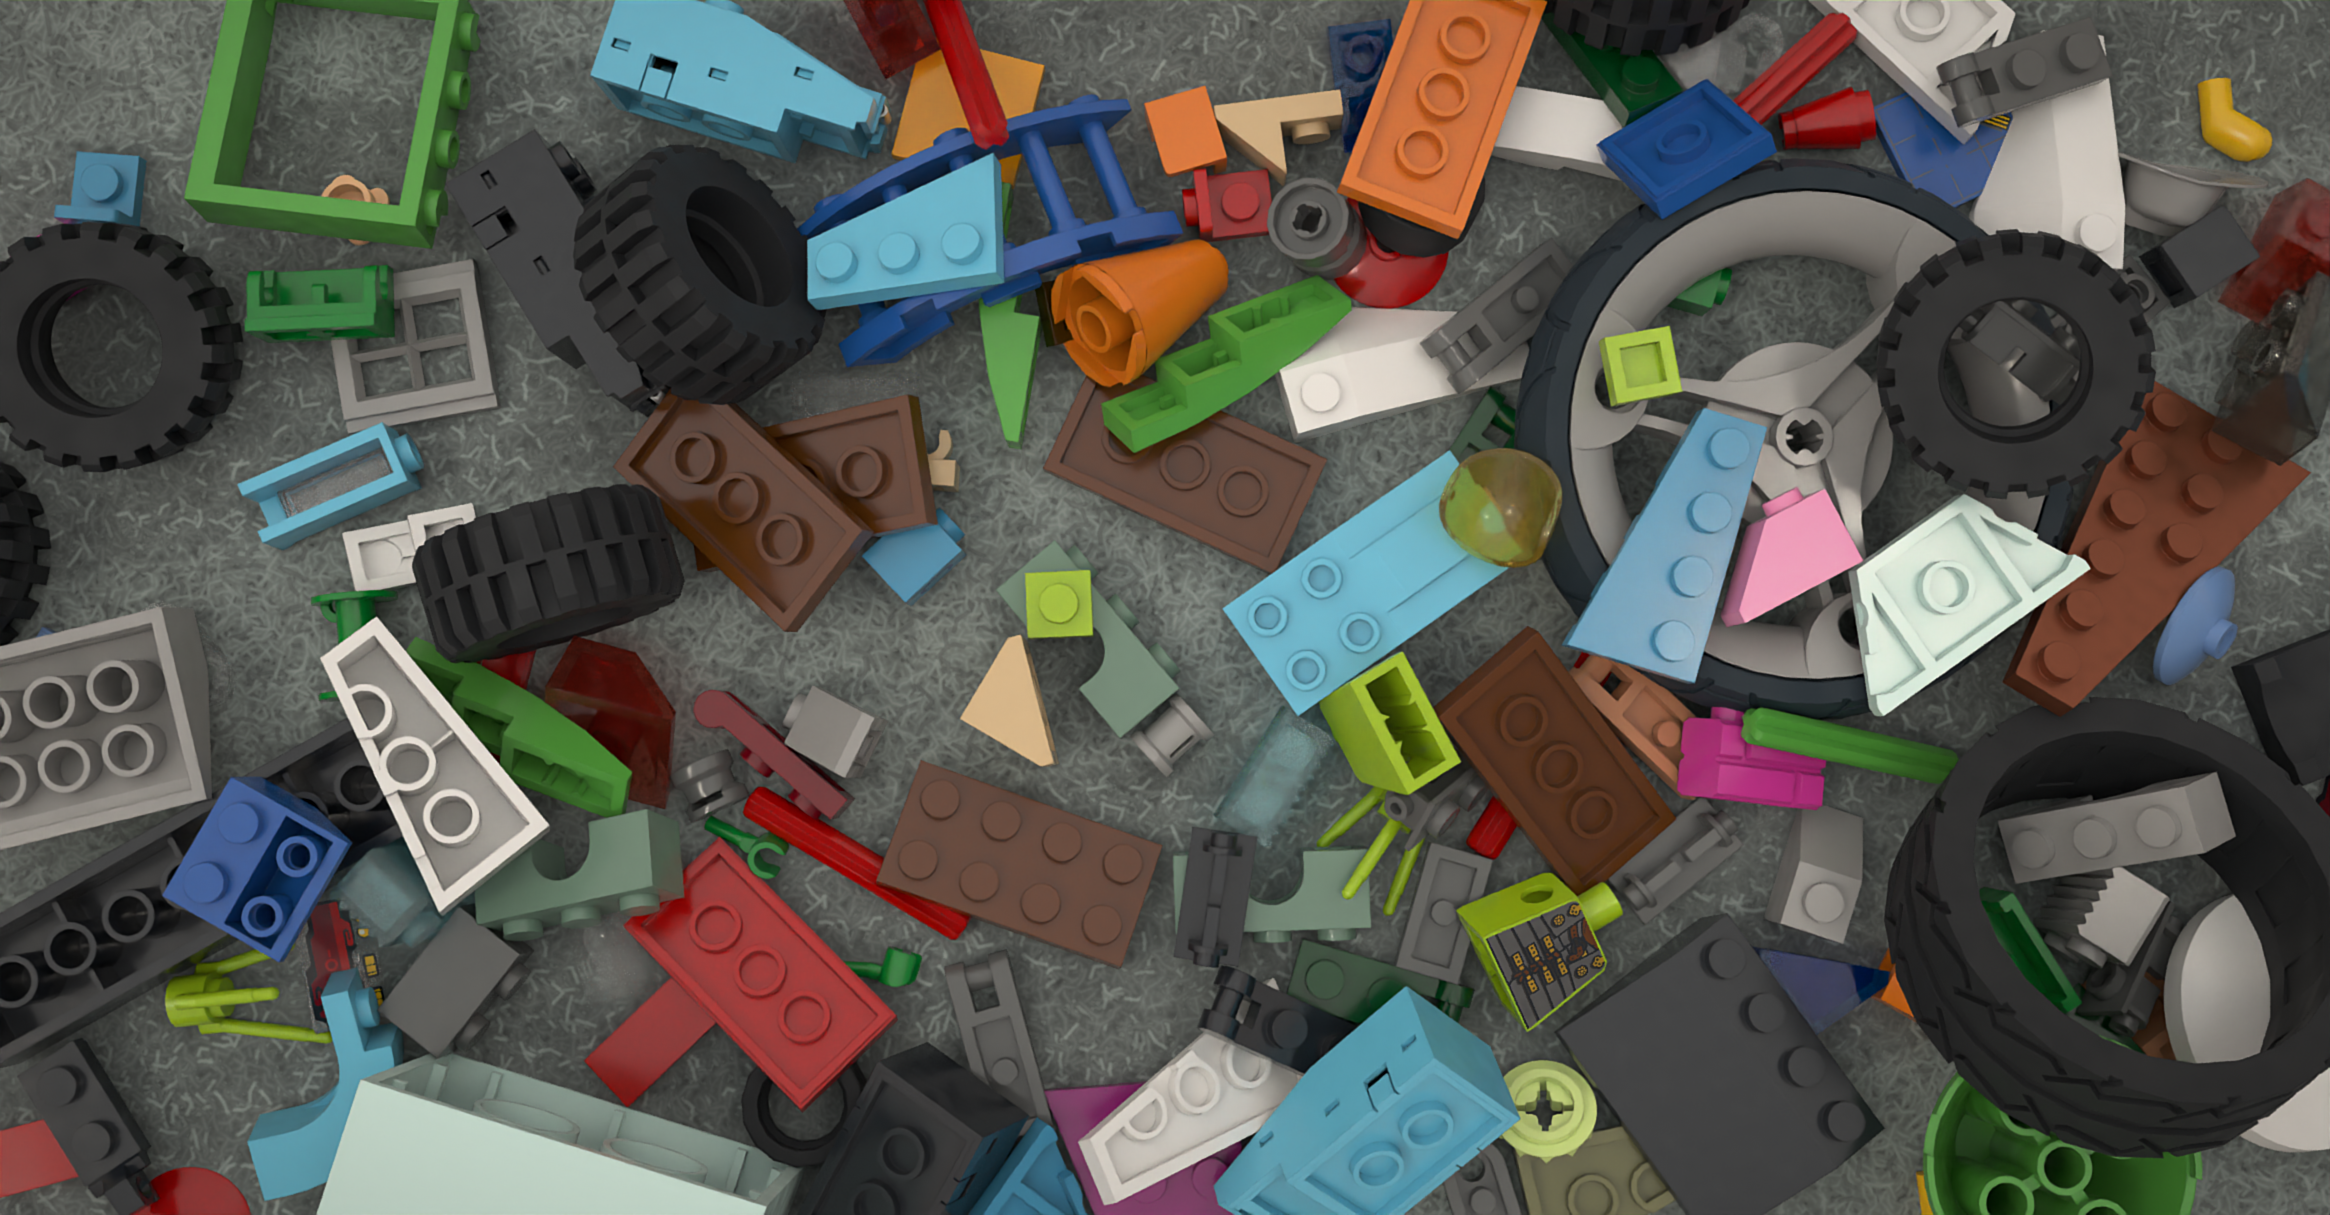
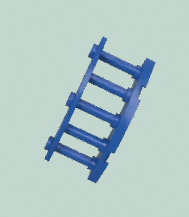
M1091 94L1079 97L1064 106L1043 109L1007 119L1008 124L1006 127L1009 133L1007 142L1002 146L993 144L987 150L975 144L971 131L969 132L967 128L951 129L936 137L932 147L887 167L843 194H835L819 201L813 208L815 214L797 228L801 236L806 235L808 240L991 153H994L998 160L1022 154L1052 226L1047 237L1018 247L1012 242H1007L1003 233L1004 283L907 297L892 307H886L884 301L858 304L862 317L858 320L860 328L838 344L847 367L896 363L927 340L955 325L951 313L980 298L983 299L986 306L992 307L1018 295L1040 288L1042 284L1040 274L1070 265L1074 266L1089 261L1166 246L1183 234V230L1175 211L1147 213L1144 207H1137L1107 135V131L1132 110L1128 100H1100L1097 95ZM1084 143L1114 215L1111 220L1086 225L1084 219L1075 217L1047 148Z

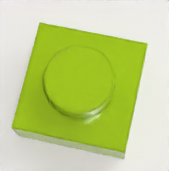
M1670 326L1605 337L1598 341L1611 407L1672 396L1683 392Z
M1090 570L1025 573L1027 634L1029 640L1094 637Z

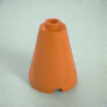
M1200 239L1076 264L1057 276L1051 290L1052 314L1055 324L1065 319L1067 328L1074 340H1069L1063 344L1070 357L1081 370L1100 385L1112 387L1118 383H1123V386L1137 380L1226 293L1229 274L1228 264L1223 254L1217 248Z

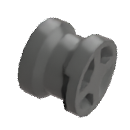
M728 749L693 762L669 776L674 788L683 791L688 800L685 812L691 823L714 815L718 811L741 802L750 796L745 784L736 781L731 771L734 760ZM722 793V798H719L709 804L707 803L706 800Z

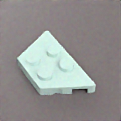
M1966 494L1954 496L1848 571L1870 710L1875 716L1886 715L2090 570V566L2077 555H2066L2037 539V533L2019 523L2006 522L1997 517L1993 509Z

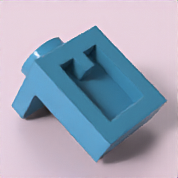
M77 151L71 206L55 205L54 218L65 224L100 222L140 226L147 161L140 156Z

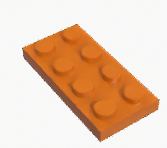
M1409 0L1337 193L1458 239L1468 219L1547 1Z

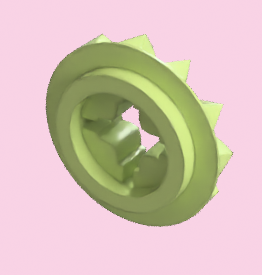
M1538 1060L1521 1064L1503 1077L1520 1120L1499 1136V1138L1505 1139L1513 1146L1519 1157L1528 1154L1540 1157L1547 1164L1553 1157L1565 1154L1573 1157L1578 1147L1588 1138L1591 1139L1597 1117L1596 1099L1588 1082L1574 1069L1562 1063ZM1540 1091H1546V1100L1550 1101L1552 1110L1562 1111L1563 1113L1553 1115L1548 1131H1542V1126L1539 1125L1536 1115L1526 1114V1112L1536 1110L1537 1101L1540 1100Z

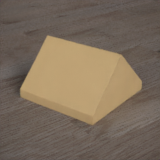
M1021 634L1009 637L960 719L1041 767L1057 765L1059 761L1028 641Z

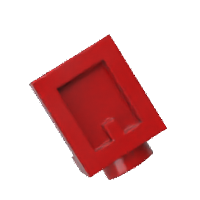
M1206 168L1193 170V188L1182 189L1185 225L1186 227L1198 226L1200 240L1214 242L1270 235L1267 219L1272 200L1268 169L1207 176Z

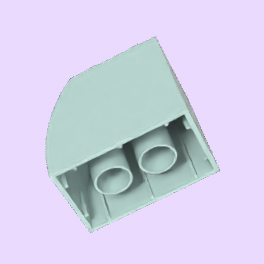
M430 1053L360 1080L316 1215H788L806 1167L796 1168L773 1161L759 1148L455 1053L438 1059Z

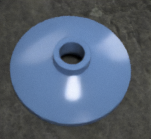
M2221 566L2211 568L2193 583L2179 601L2161 634L2154 655L2153 674L2157 681L2166 685L2175 684L2192 673L2209 655L2219 659L2228 651L2236 637L2238 628L2236 624L2229 621L2235 595V577L2232 571Z

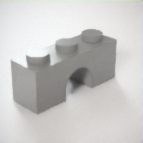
M2217 772L2153 783L2132 792L2093 800L2092 795L2040 804L1998 820L2015 884L2202 854L2236 837Z

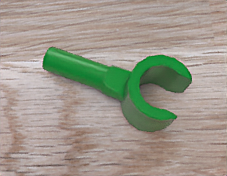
M712 815L707 819L704 826L706 831L732 843L747 853L749 868L758 877L769 879L778 875L781 868L775 864L765 862L760 856V849L769 848L778 854L786 855L789 850V844L785 840L771 832L764 833L760 837L749 832L745 833Z
M888 946L882 965L874 962H843L859 978H869V980H878L880 983L891 987L910 985L916 980L922 956L913 952L911 954L904 953L903 949Z

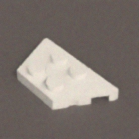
M1808 0L1825 17L1830 13L1838 14L1842 12L1850 17L1851 24L1857 30V36L1853 42L1963 145L1973 136L1980 122L1962 128L1957 127L1951 109L1957 106L1950 85L1942 86L1936 67L1958 56L1972 52L1977 53L2006 42L2016 13L2002 0ZM1976 76L1975 78L1977 80L1982 96H1985L1978 76Z

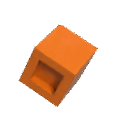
M1206 86L1144 103L1145 120L1152 142L1155 141L1166 176L1174 177L1207 166H1212L1214 175L1226 172L1227 155Z

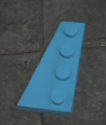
M1702 408L1695 413L1655 482L1656 487L1641 513L1636 515L1623 538L1625 540L1608 570L1603 572L1589 596L1591 597L1578 622L1571 627L1561 646L1683 683H1695L1767 427L1707 408Z

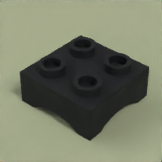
M2330 629L2232 666V671L2267 757L2288 772L2294 786L2299 783L2301 786H2304L2330 775Z

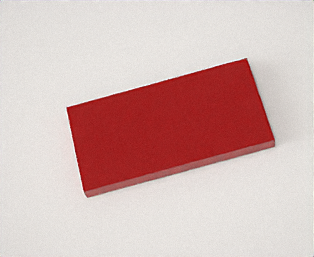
M719 837L682 871L684 898L661 902L658 912L642 916H632L623 927L803 1113L898 1021V1018L760 877L755 875L749 866Z

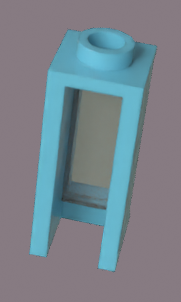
M381 422L237 485L242 496L258 502L269 526L258 531L262 543L285 550L299 540L421 489L422 487L415 472L423 469L424 464L409 434L406 433L399 436L396 430Z

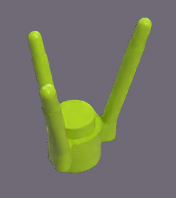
M1373 786L1366 796L1334 823L1317 841V847H1328L1380 801L1382 802L1377 813L1387 823L1343 888L1342 896L1344 899L1350 900L1355 896L1398 831L1401 830L1406 834H1409L1411 831L1402 822L1395 821L1387 815L1384 808L1385 795L1388 791L1386 789ZM1425 838L1410 851L1405 849L1383 906L1384 915L1391 916L1395 912Z
M256 949L221 961L197 963L194 974L174 976L166 988V1011L171 1024L175 1027L198 1025L202 1035L224 1032L326 1044L333 1041L330 1031L225 1017L233 1013L235 1004L275 1000L279 997L280 992L276 987L235 989L230 978H222L223 974L271 959Z

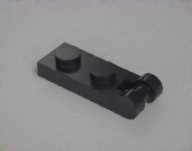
M1223 965L1219 967L1213 983L1219 989L1211 1010H1203L1197 1026L1199 1030L1237 1046L1300 1076H1304L1312 1065L1357 1028V1026L1259 982L1256 978L1245 972ZM1242 1000L1250 1003L1245 1020L1241 1024L1235 1018Z

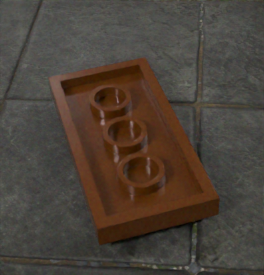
M1086 375L1043 467L1044 472L1269 575L1275 572L1328 459L1221 410L1186 430L1133 453L1104 425L1101 403L1157 381L1141 375L1137 380L1124 386L1123 383H1118L1112 387L1100 385Z
M670 388L613 466L631 485H644L654 492L661 500L665 517L784 632H798L874 533L868 525L736 403H726L725 405L699 404L698 399L696 401L684 400L672 395Z
M907 394L762 427L874 531L869 539L938 525L919 397ZM694 545L697 571H719L720 569Z
M1529 626L1524 628L1433 707L1448 737L1556 877L1576 896H1579L1600 882L1608 880L1677 819L1541 634Z
M921 760L878 874L876 884L1119 970L1122 967L1163 845Z

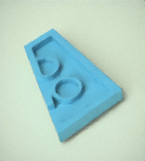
M991 153L807 240L808 301L816 310L1004 283L1001 164L995 154Z

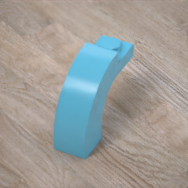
M358 967L331 973L321 995L338 1058L339 1081L330 1091L312 1102L260 1114L247 1141L264 1201L307 1191L327 1182L360 1080L403 1064L404 1046L402 1030L393 1023L379 1025L380 1012L377 1011L379 1005L376 994L372 987L363 988Z

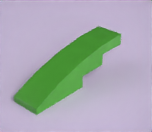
M1002 182L1003 233L1007 240L1014 195L1011 184ZM1023 294L992 307L986 306L983 299L980 298L979 314L988 377L1005 440L1009 448L1022 450L1042 333V323L1040 316L1020 313Z
M1315 275L1209 315L1210 339L1160 357L1155 362L1157 382L1101 403L1104 425L1133 453L1196 425L1249 394L1279 372L1280 369L1286 367L1306 352L1352 311L1351 299L1322 277Z
M418 637L413 639L406 649L407 654L489 752L500 756V766L515 784L606 818L626 814L632 771L587 731L534 694L476 662L451 663L436 651L434 644Z

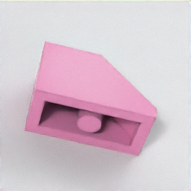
M1795 487L1761 505L1766 517L1746 527L1720 616L1726 627L1746 623L1863 561L1826 489L1803 497L1799 488Z

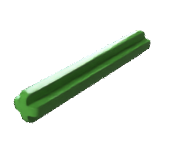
M1768 708L1748 709L1742 717L1744 726L1741 730V736L1749 744L1924 782L1942 783L1959 761L1958 755L1950 749Z

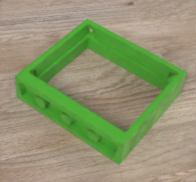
M227 0L184 199L209 223L433 249L436 229L439 227L441 216H448V196L444 187L448 168L454 169L459 158L460 140L455 130L459 110H465L470 101L471 80L467 68L470 51L476 52L481 43L476 33L480 15L475 13L468 0ZM277 2L435 21L399 206L241 187L272 40Z

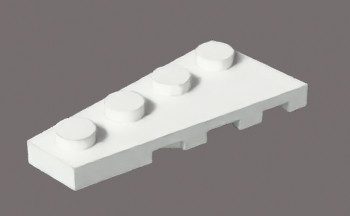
M1274 978L1263 982L1279 990ZM1242 1000L1235 1018L1241 1024H1243L1250 1003ZM1203 1032L1078 1141L1103 1204L1117 1203L1258 1132L1303 1076Z

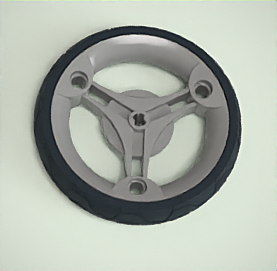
M1801 158L1781 159L1780 163L1776 160L1761 161L1663 220L1646 204H1640L1604 232L1571 268L1549 302L1550 304L1534 334L1526 359L1515 414V462L1517 483L1525 519L1532 533L1537 552L1553 583L1576 616L1580 618L1591 599L1589 596L1603 572H1606L1625 540L1623 538L1632 524L1617 482L1612 443L1619 441L1630 431L1656 437L1677 446L1688 427V424L1644 414L1648 400L1618 405L1616 409L1602 405L1595 393V385L1598 378L1605 377L1598 341L1605 337L1646 330L1657 315L1680 293L1699 280L1721 269L1744 261L1784 255L1810 256L1831 260L1865 273L1869 298L1875 310L1858 329L1833 349L1801 342L1768 346L1734 363L1715 382L1680 378L1683 392L1669 396L1703 405L1702 408L1767 427L1741 518L1742 523L1749 526L1766 517L1761 505L1795 487L1799 488L1803 497L1826 489L1864 561L1867 557L1861 524V512L1875 498L1887 476L1893 451V432L1889 427L1884 407H1881L1877 387V370L1869 377L1853 360L1880 333L1884 318L1888 316L1894 304V297L1905 282L1909 283L1920 271V266L1935 254L1940 256L1956 247L1955 243L1974 235L1976 238L1989 235L1975 225L1964 213L1931 192L1922 188H1913L1912 183L1902 178L1854 164H1843L1833 160ZM2029 301L2038 309L2031 320L2051 335L2055 328L2043 305ZM1960 327L1956 329L1946 351L1949 352L1957 367L1966 392L1970 414L1973 417L1997 426H2016L2043 418L2060 406L2052 399L2044 402L2036 393L2008 372L2025 353L2016 346L2007 358L1998 365L1969 341L1966 342L1961 338L1963 330ZM1796 428L1803 440L1797 441L1796 444L1802 445L1803 449L1793 452L1786 442L1793 439V435L1786 434V431ZM2064 481L2048 487L2050 495L2029 499L2026 491L2008 492L2007 500L1987 498L1983 490L1969 486L1966 495L1993 509L1994 514L2004 521L2017 522L2037 533V539L2057 549L2070 511L2074 490L2073 486L2070 487L2068 481ZM1855 566L1841 572L1847 592L1832 594L1828 580L1803 592L1806 607L1798 612L1788 625H1775L1750 620L1743 624L1726 627L1720 616L1722 609L1716 607L1695 683L1687 684L1634 667L1631 668L1659 686L1709 708L1722 707L1745 713L1748 709L1757 710L1763 707L1821 721L1842 719L1872 712L1868 704L1858 633L1855 640L1849 643L1842 637L1839 631V621L1845 610L1848 609L1854 613L1848 571ZM2002 631L2000 634L1995 636L1993 639L1988 641L1986 644L1981 646L1979 649L1974 651L1972 654L1967 656L1965 659L1960 661L1958 664H1956L1951 669L1943 673L1941 676L1936 678L1934 681L1929 683L1927 686L1922 688L1914 695L1932 687L1933 685L1947 679L1948 677L1956 673L1963 666H1965L1966 664L1974 660L1976 657H1978L2004 631Z

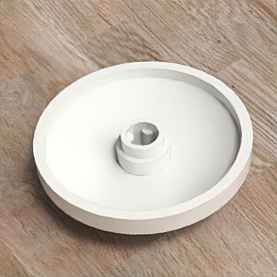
M2234 894L2221 897L2201 909L2187 923L2173 946L2165 975L2164 1012L2170 1043L2177 1061L2189 1063L2236 1061L2260 1053L2270 1020V977L2258 935L2242 904ZM2330 1067L2322 1074H2319L2305 1088L2297 1092L2269 1117L2257 1120L2259 1124L2239 1136L2259 1146L2276 1151L2310 1152L2330 1149Z

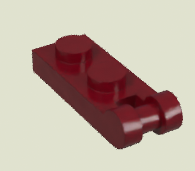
M708 690L697 697L693 708L697 721L707 728L728 730L745 745L744 749L739 753L740 756L763 776L770 778L776 772L793 787L788 797L813 819L818 820L822 814L826 815L830 820L839 818L855 800L851 794L808 757L785 745L786 738L735 694L728 691Z

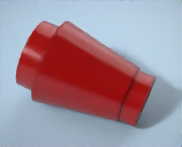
M1850 86L1795 107L1791 111L1778 113L1779 127L1783 129L1784 139H1782L1784 150L1795 148L1797 150L1860 149L1861 142L1876 139L1875 112L1869 90L1854 92Z

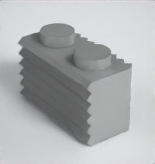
M2123 867L2061 876V884L2053 885L2055 894L2046 896L2048 905L2040 907L2041 916L2034 917L2033 921L2036 928L2046 933L2043 941L2048 949L2072 963L2077 964L2079 959L2099 969H2102L2105 962L2129 967L2170 898Z

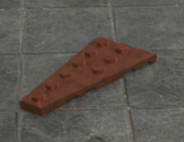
M2155 381L2153 393H2146L2142 408L2146 414L2137 431H2127L2119 442L2123 450L2109 464L2105 463L2102 459L2099 461L2060 549L2066 555L2075 554L2084 559L2091 569L2034 609L2002 683L2059 717L2075 708L2177 606L2193 583L2205 572L2217 567L2311 472Z

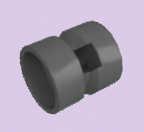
M1302 178L1287 184L1279 191L1269 207L1267 227L1272 242L1301 272L1310 277L1319 275L1324 280H1332L1346 275L1359 264L1366 250L1367 231L1362 217L1342 194L1337 193L1338 189L1333 184L1320 178Z

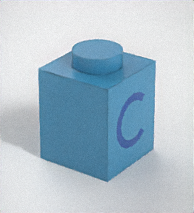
M940 507L936 510L938 525L882 536L862 555L900 598L910 606L914 605L966 556L965 552L956 544L965 534Z

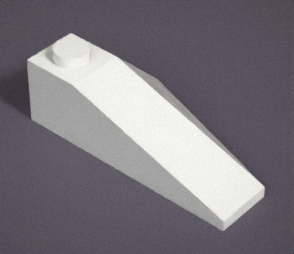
M2098 35L2106 56L2104 36ZM2109 78L2099 84L2012 111L2013 120L1983 192L1973 202L1969 219L1988 235L1996 234V230L2018 229L2019 232L2026 233L2042 231L2059 235L2064 240L2077 245L2080 244L2094 252L2116 272L2122 270L2125 199Z
M1352 307V311L1306 352L1286 367L1280 369L1275 374L1294 443H1298L1485 390L1490 386L1496 387L1520 380L1529 353L1528 343L1525 341L1479 381L1458 394L1448 382L1447 377L1450 375V372L1438 356L1431 359L1419 344L1457 312ZM1467 332L1458 339L1471 358L1481 351Z

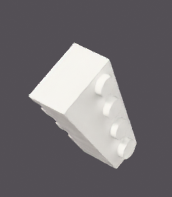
M377 616L320 658L429 889L438 912L442 916L550 831L548 822Z

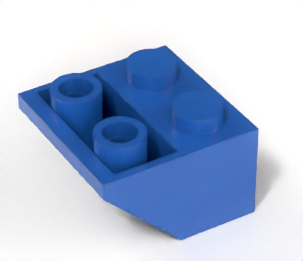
M231 777L162 896L277 962H284L352 842L317 808L262 777Z

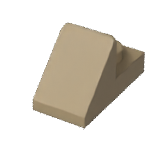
M1340 90L1215 105L1213 110L1221 138L1260 169H1268V175L1282 186L1285 185L1287 175L1282 136L1292 135L1293 143L1295 144L1322 142L1330 138V130L1340 129L1343 118Z

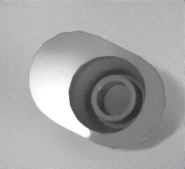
M2118 151L2119 157L2128 160L2123 180L2125 224L2157 235L2174 236L2214 209L2228 187L2266 188L2269 186V182L2265 179L2248 174L2221 169L2154 163Z

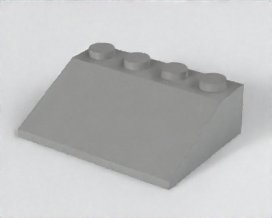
M158 607L0 646V851L212 799L208 667L194 608Z

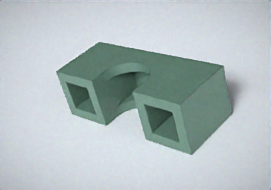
M1054 540L1000 585L996 591L1027 627L1025 573L1090 570L1091 580L1099 573L1075 545L1064 552ZM1092 585L1093 629L1103 640L1105 655L1098 672L1078 689L1118 737L1122 739L1179 691V687L1172 678L1181 671L1157 642L1146 649L1133 634L1131 629L1140 622L1116 593L1106 601Z
M649 809L588 822L590 840L588 856L582 867L570 877L566 874L564 848L539 839L475 890L476 925L503 932L505 940L526 941L542 937L544 935L543 928L559 924L564 928L571 929L588 928L601 924V915L620 911V914L626 916H642L658 912L661 902L684 898L679 822Z
M1364 845L1300 847L1301 869L1295 887L1285 896L1273 900L1260 899L1249 893L1244 932H1253V942L1257 943L1292 941L1291 930H1317V939L1325 941L1356 939V928H1371L1369 876L1352 899H1344L1342 890L1368 849ZM1189 851L1173 852L1176 934Z

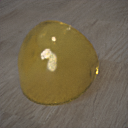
M1507 448L1484 450L1468 457L1452 473L1440 498L1439 517L1449 536L1462 549L1474 557L1501 567H1526L1535 563L1543 555L1553 536L1562 506V488L1554 471L1541 459L1528 452Z

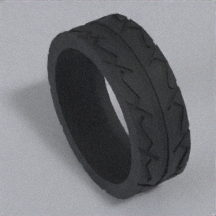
M2089 697L2090 702H2080L2075 708L2061 717L2041 705L2032 706L1996 725L1995 727L1998 729V732L1991 735L1986 732L1965 753L1916 818L1903 840L1889 874L1884 914L1892 964H1896L1897 981L1917 1024L1946 1062L1949 1064L1954 1061L1959 1076L2000 1111L2047 1136L2052 1131L2056 1133L2063 1143L2113 1157L2164 1158L2163 1152H2170L2173 1156L2180 1157L2221 1147L2259 1124L2257 1120L2269 1117L2297 1092L2305 1088L2319 1074H2322L2330 1067V817L2300 783L2294 786L2288 772L2250 743L2201 718L2197 722L2193 721L2185 712L2138 699ZM2217 772L2236 837L2205 853L2197 855L2216 871L2242 904L2262 945L2270 977V1020L2260 1053L2236 1061L2189 1063L2152 1057L2106 1040L2062 1013L2026 980L1999 943L1981 903L1973 862L1976 824L1979 818L1992 810L2024 800L2072 799L2092 795L2093 800L2132 792L2153 783Z

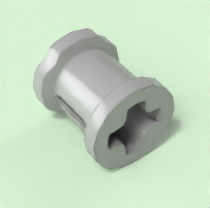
M1177 693L1169 699L1171 706L1143 732L1136 730L1130 736L1166 777L1174 771L1173 764L1199 740L1209 741L1214 736L1213 732Z

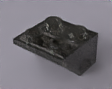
M2319 271L2295 291L2290 288L2286 289L2274 302L2269 313L2258 323L2251 320L2244 325L2231 347V354L2236 356L2232 371L2223 379L2214 397V402L2219 404L2220 407L2211 431L2279 466L2283 465L2319 437L2330 402V277Z

